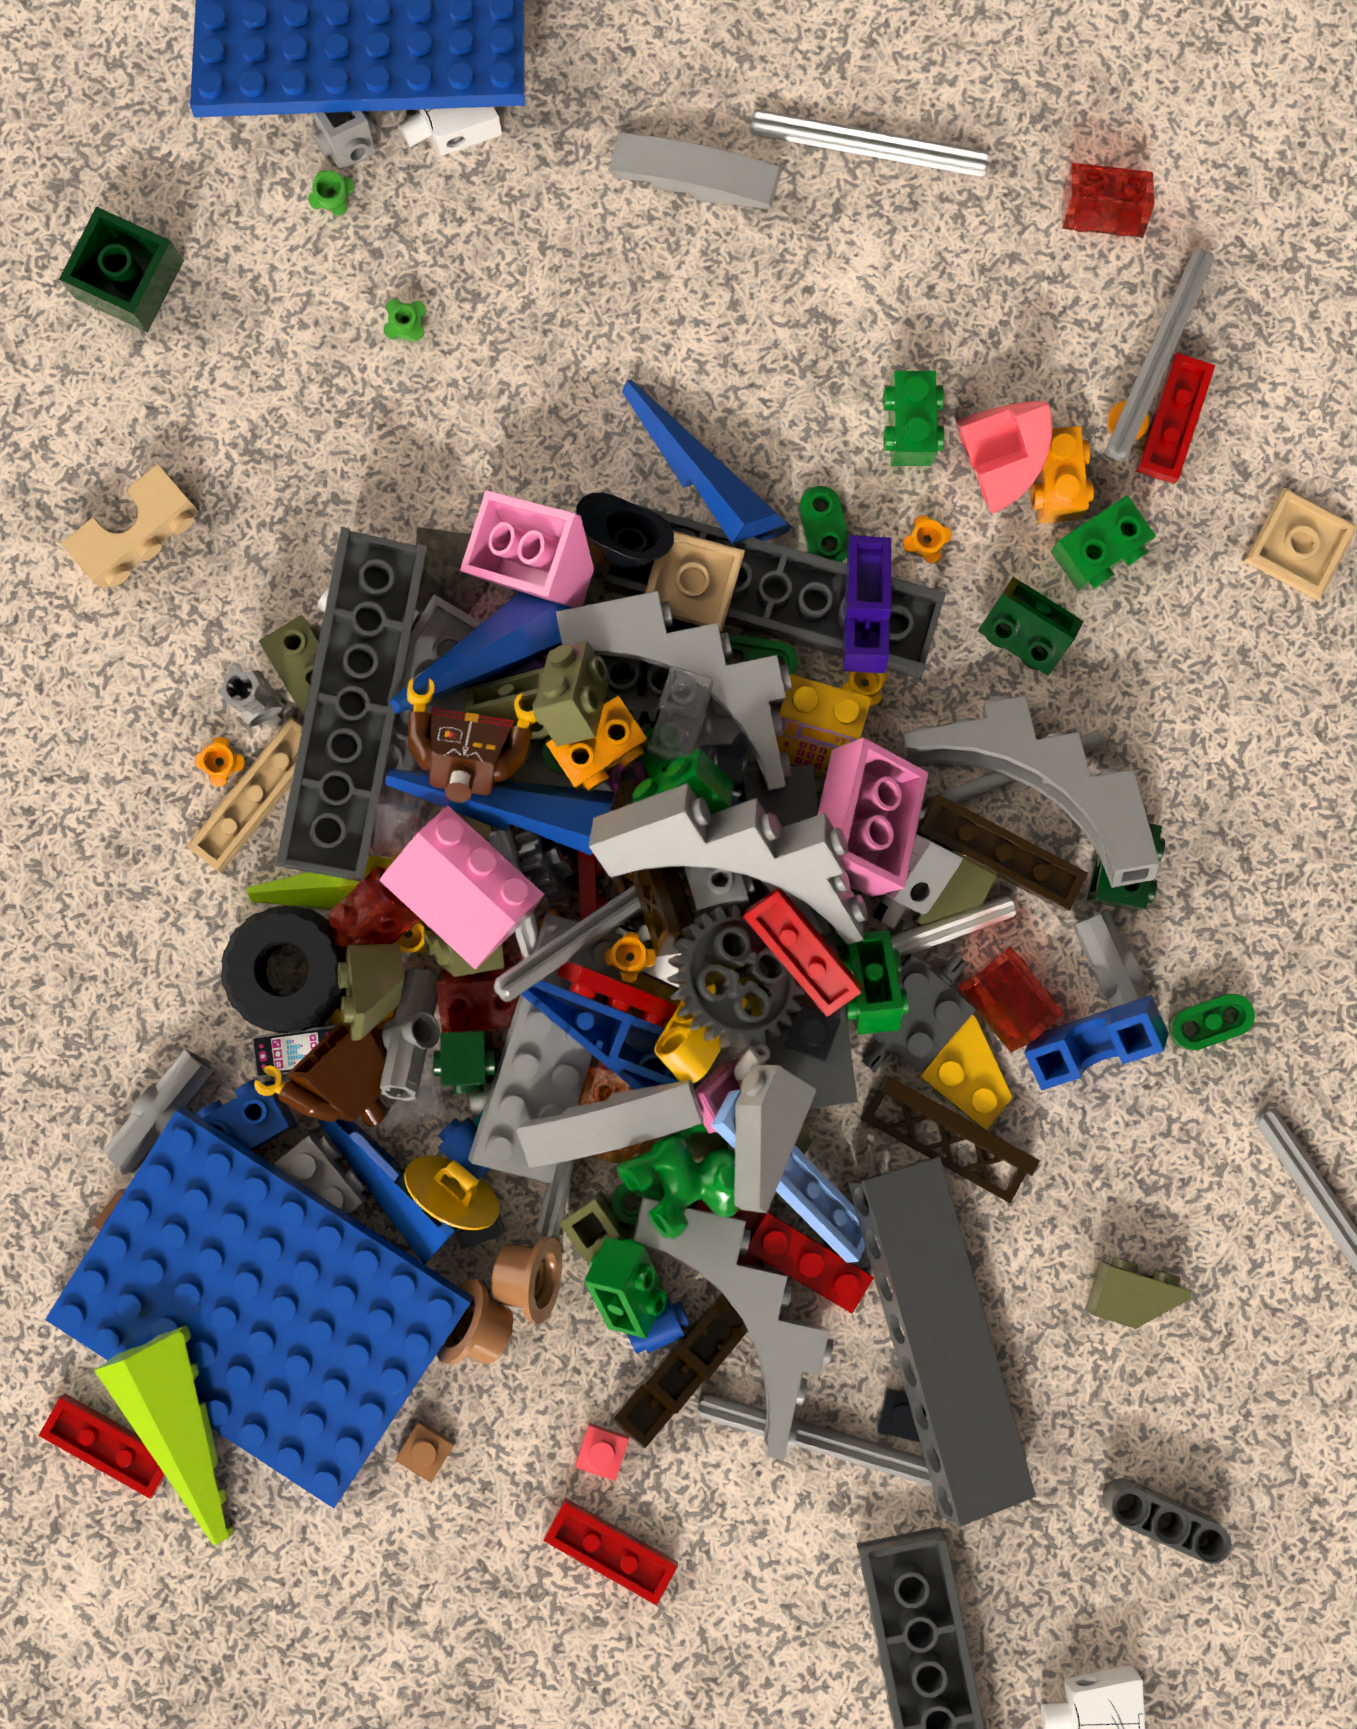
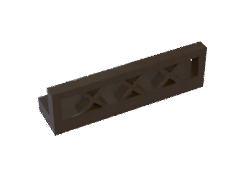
M634 780L621 781L611 811L633 803V792L636 789ZM677 866L641 869L630 872L656 957L679 954L680 952L673 945L682 938L686 939L682 930L691 924L695 925V921Z
M940 794L925 800L921 810L926 812L916 834L1063 911H1070L1088 872Z
M887 1075L884 1076L861 1118L866 1123L930 1159L941 1157L944 1167L1008 1203L1012 1202L1026 1174L1033 1176L1040 1163V1160ZM887 1095L900 1102L905 1120L887 1125L873 1116L882 1099ZM907 1107L921 1114V1116L910 1118ZM926 1119L932 1120L937 1123L942 1141L926 1146L917 1142L912 1123ZM906 1125L909 1132V1136L901 1133L895 1128ZM944 1128L958 1136L947 1139ZM963 1140L974 1144L979 1162L966 1166L956 1164L953 1161L949 1144ZM943 1146L946 1153V1157L940 1155L932 1149ZM981 1149L987 1151L995 1157L984 1160ZM1004 1161L1017 1168L1006 1191L991 1183L986 1165ZM981 1167L983 1178L969 1170Z

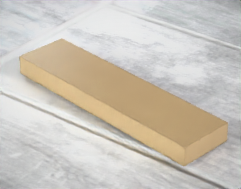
M292 716L186 846L220 873L224 871L291 787L303 726Z

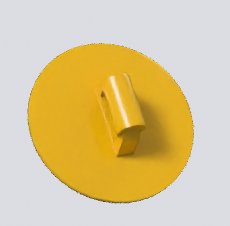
M429 1155L418 1157L407 1166L404 1179L410 1195L422 1209L434 1218L453 1227L466 1230L485 1229L496 1221L499 1215V1202L494 1191L488 1183L482 1179H476L456 1160L450 1161L445 1157Z

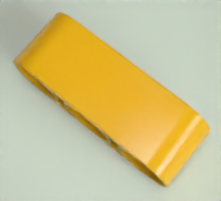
M706 976V987L708 991L715 994V984L712 979ZM743 998V1001H742V1005H743V1008H744V1009H745L746 1005H747L748 1002H749V1001H748L747 999H745V998ZM682 999L655 1045V1053L680 1082L691 1080L693 1084L705 1076L722 1047H720L719 1035L710 1041L704 1040L706 1027L702 1026L693 1031L690 1029L694 1019L691 1013L679 1016V1011L686 1005Z

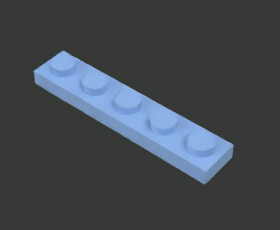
M741 1089L728 1092L711 1125L734 1149L735 1105ZM794 1145L776 1192L846 1263L859 1261L866 1246L855 1206Z

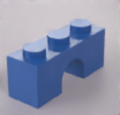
M1149 995L1033 1034L1024 1053L1039 1087L1043 1091L1082 1078L1087 1068L1108 1058L1119 1057L1123 1065L1164 1052L1169 1032L1153 996Z

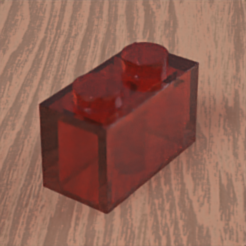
M1011 946L990 958L958 985L1010 1053L1033 1042L1064 1014L1050 992L1041 985L1029 970L1026 962L1017 955Z

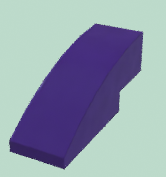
M849 535L844 608L843 671L885 673L889 659V618L891 614V537Z

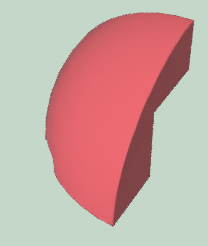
M1042 401L1014 403L955 420L967 458L976 475L980 492L989 511L993 514L1004 509L1030 488L1044 466L1052 438V420L1049 404Z

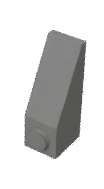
M752 1065L750 1071L742 1080L741 1093L735 1105L734 1206L741 1210L767 1213L817 1089L778 1065Z

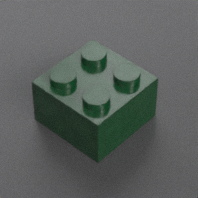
M96 206L59 280L76 300L148 332L184 260L171 240Z

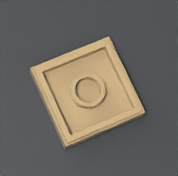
M1284 488L1281 490L1244 562L1318 600L1324 593L1356 532L1357 525Z
M673 531L674 544L668 554L654 560L645 593L658 591L660 602L669 601L672 620L695 627L718 623L719 633L722 634L745 550Z

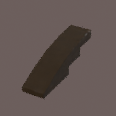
M723 1293L717 1297L685 1333L686 1337L681 1338L611 1418L641 1448H646L673 1414H677L704 1380H708L748 1332L741 1316Z

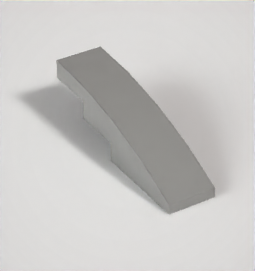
M619 133L608 168L613 177L625 180L647 181L655 189L663 191L692 193L696 200L702 202L760 208L772 207L782 173L780 166L741 154L695 143L628 133Z
M686 1080L614 1093L606 1101L569 1107L561 1115L523 1121L516 1130L529 1168L609 1152L699 1125L704 1119L692 1081Z

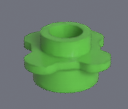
M320 171L316 174L313 181V192L309 194L308 202L313 209L324 208L330 210L335 216H341L347 211L346 201L348 195L354 191V183L349 177L342 178L336 172ZM330 190L335 191L333 196L328 195Z
M398 299L390 300L386 305V311L389 315L388 323L383 328L385 335L391 340L396 338L414 342L421 340L424 336L422 317L427 312L425 305L420 301L407 304L401 303ZM407 317L409 321L402 323V318Z

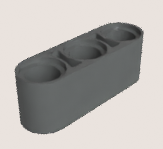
M1114 1479L1103 1490L1102 1499L1105 1508L1122 1526L1204 1563L1217 1564L1228 1557L1232 1546L1231 1538L1228 1532L1209 1515L1129 1479ZM1125 1494H1134L1133 1505L1127 1510L1119 1511L1117 1509L1119 1499ZM1165 1512H1173L1174 1519L1171 1525L1167 1528H1158L1157 1524L1160 1516ZM1205 1530H1213L1214 1535L1211 1542L1206 1546H1198V1538Z

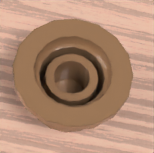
M542 1237L535 1247L506 1244L500 1250L494 1265L492 1294L495 1302L501 1305L523 1308L525 1318L532 1324L544 1323L550 1316L559 1293L562 1273V1252L556 1238Z
M468 1279L458 1287L474 1298L436 1356L440 1362L450 1365L460 1362L465 1357L490 1365L502 1355L509 1342L513 1329V1313L508 1306L497 1304L488 1298L487 1288L482 1281Z

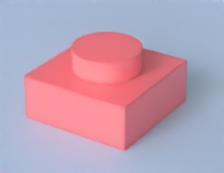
M589 1423L575 1468L616 1481L630 1436Z

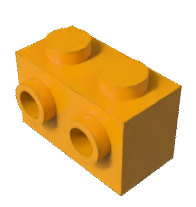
M1081 426L1052 428V438L1047 459L1030 489L1032 509H1037L1038 523L1079 521L1089 508V505L1093 503V484L1091 480H1086L1085 465H1088L1090 460V446L1088 440H1083Z
M618 695L603 706L595 738L558 747L553 740H550L546 745L575 789L579 790L585 787L587 791H590L609 778L606 771L618 763H621L625 768L645 754L642 747L648 744V740ZM615 731H623L625 733L621 740L610 738L611 734ZM580 754L589 756L588 761L584 764H576L575 759Z

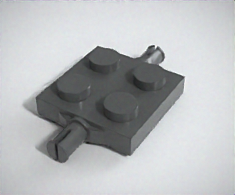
M910 953L901 963V975H898L900 988H905L907 991L908 1014L902 1015L900 1030L873 1033L878 1043L862 1062L873 1072H876L887 1057L892 1054L905 1059L917 1071L922 1073L976 1010L959 995L955 985L952 983L969 964L957 953H954V956L939 972L925 966Z

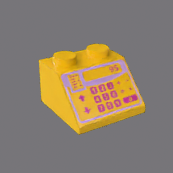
M790 674L792 689L785 691L786 698L782 702L779 711L783 728V735L776 736L779 753L787 752L790 767L813 764L814 775L826 779L832 750L861 738L872 697Z

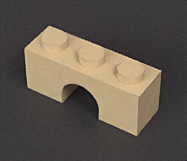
M158 464L126 489V492L135 501L138 508L137 520L129 530L123 533H110L92 517L61 543L92 582L103 590L108 586L113 588L122 584L129 577V569L141 559L147 561L156 556L162 549L161 543L173 533L178 535L186 531L194 522L193 516L199 512Z

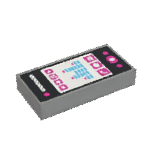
M337 1025L311 1028L296 1033H273L252 1036L256 1078L272 1077L264 1072V1067L274 1066L280 1071L281 1075H286Z

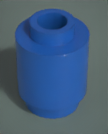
M468 1117L462 1123L457 1118H454L439 1133L438 1137L443 1142L439 1145L438 1149L450 1161L456 1160L479 1180L490 1168L471 1164L468 1160L478 1128Z
M667 1296L664 1311L660 1316H656L647 1338L629 1334L627 1336L636 1354L644 1350L647 1353H651L686 1337L684 1327L690 1325L682 1303L680 1301L672 1303L670 1297Z

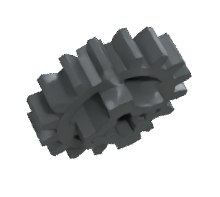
M517 827L520 834L515 835V839L521 849L517 851L518 856L521 857V861L518 862L523 875H528L531 878L530 881L544 893L542 898L546 897L548 903L551 904L575 896L574 891L579 889L575 880L578 878V869L575 864L578 862L575 857L577 850Z

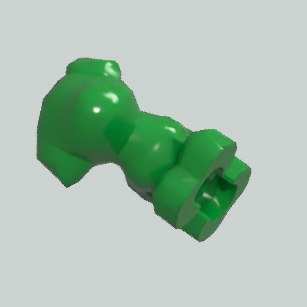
M703 1122L699 1125L666 1135L657 1140L648 1152L625 1160L617 1168L620 1178L633 1192L637 1189L642 1192L649 1188L654 1180V1171H657L664 1195L647 1216L653 1227L665 1239L671 1238L674 1240L686 1230L688 1221L684 1213L687 1206L695 1201L702 1199L717 1216L722 1218L733 1216L739 1211V1208L734 1206L735 1152L722 1148L710 1152L699 1163L692 1157L687 1141L694 1133L707 1132Z

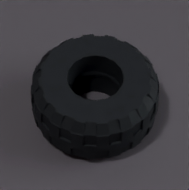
M297 906L271 907L245 919L246 921L236 928L230 936L221 960L222 986L232 1007L252 1025L276 1033L306 1031L319 1026L329 1019L334 1011L340 1007L342 997L347 996L346 988L338 987V963L346 962L348 942L340 933L341 931L321 914ZM286 944H295L307 956L309 973L303 987L294 994L286 996L276 992L269 984L266 974L267 962L272 953L279 947Z

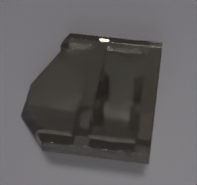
M417 527L416 546L418 544L425 545L427 549L415 610L424 612L432 596L436 595L469 614L489 588L488 581L460 571L472 533Z

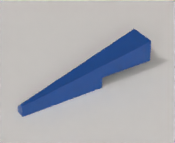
M627 380L622 390L624 396L683 488L691 485L696 487L731 544L751 537L765 541L790 531L792 526L634 381Z
M519 592L414 679V692L419 695L428 693V681L430 678L434 682L435 687L432 697L433 701L506 674L514 666L547 655L550 650H554L562 645L556 612L572 609V607ZM408 685L390 700L395 714L413 708V705L407 699Z
M391 769L385 783L388 786L444 808L448 805L457 813L507 832L510 824L588 855H592L589 841L593 818L609 812L614 792L594 789L587 791L585 788L576 790L575 787L505 780L497 781L491 794L481 795L472 793L467 801L454 802L447 798L445 789L435 788L429 784V772Z
M542 980L520 994L634 1090L680 1082L655 1053V1045L665 1028Z
M316 1119L351 1167L356 1171L362 1182L366 1184L370 1193L421 1262L426 1265L458 1228L439 1221L416 1203L406 1187L404 1175L398 1170L401 1164L354 1121L337 1119L333 1122H326Z

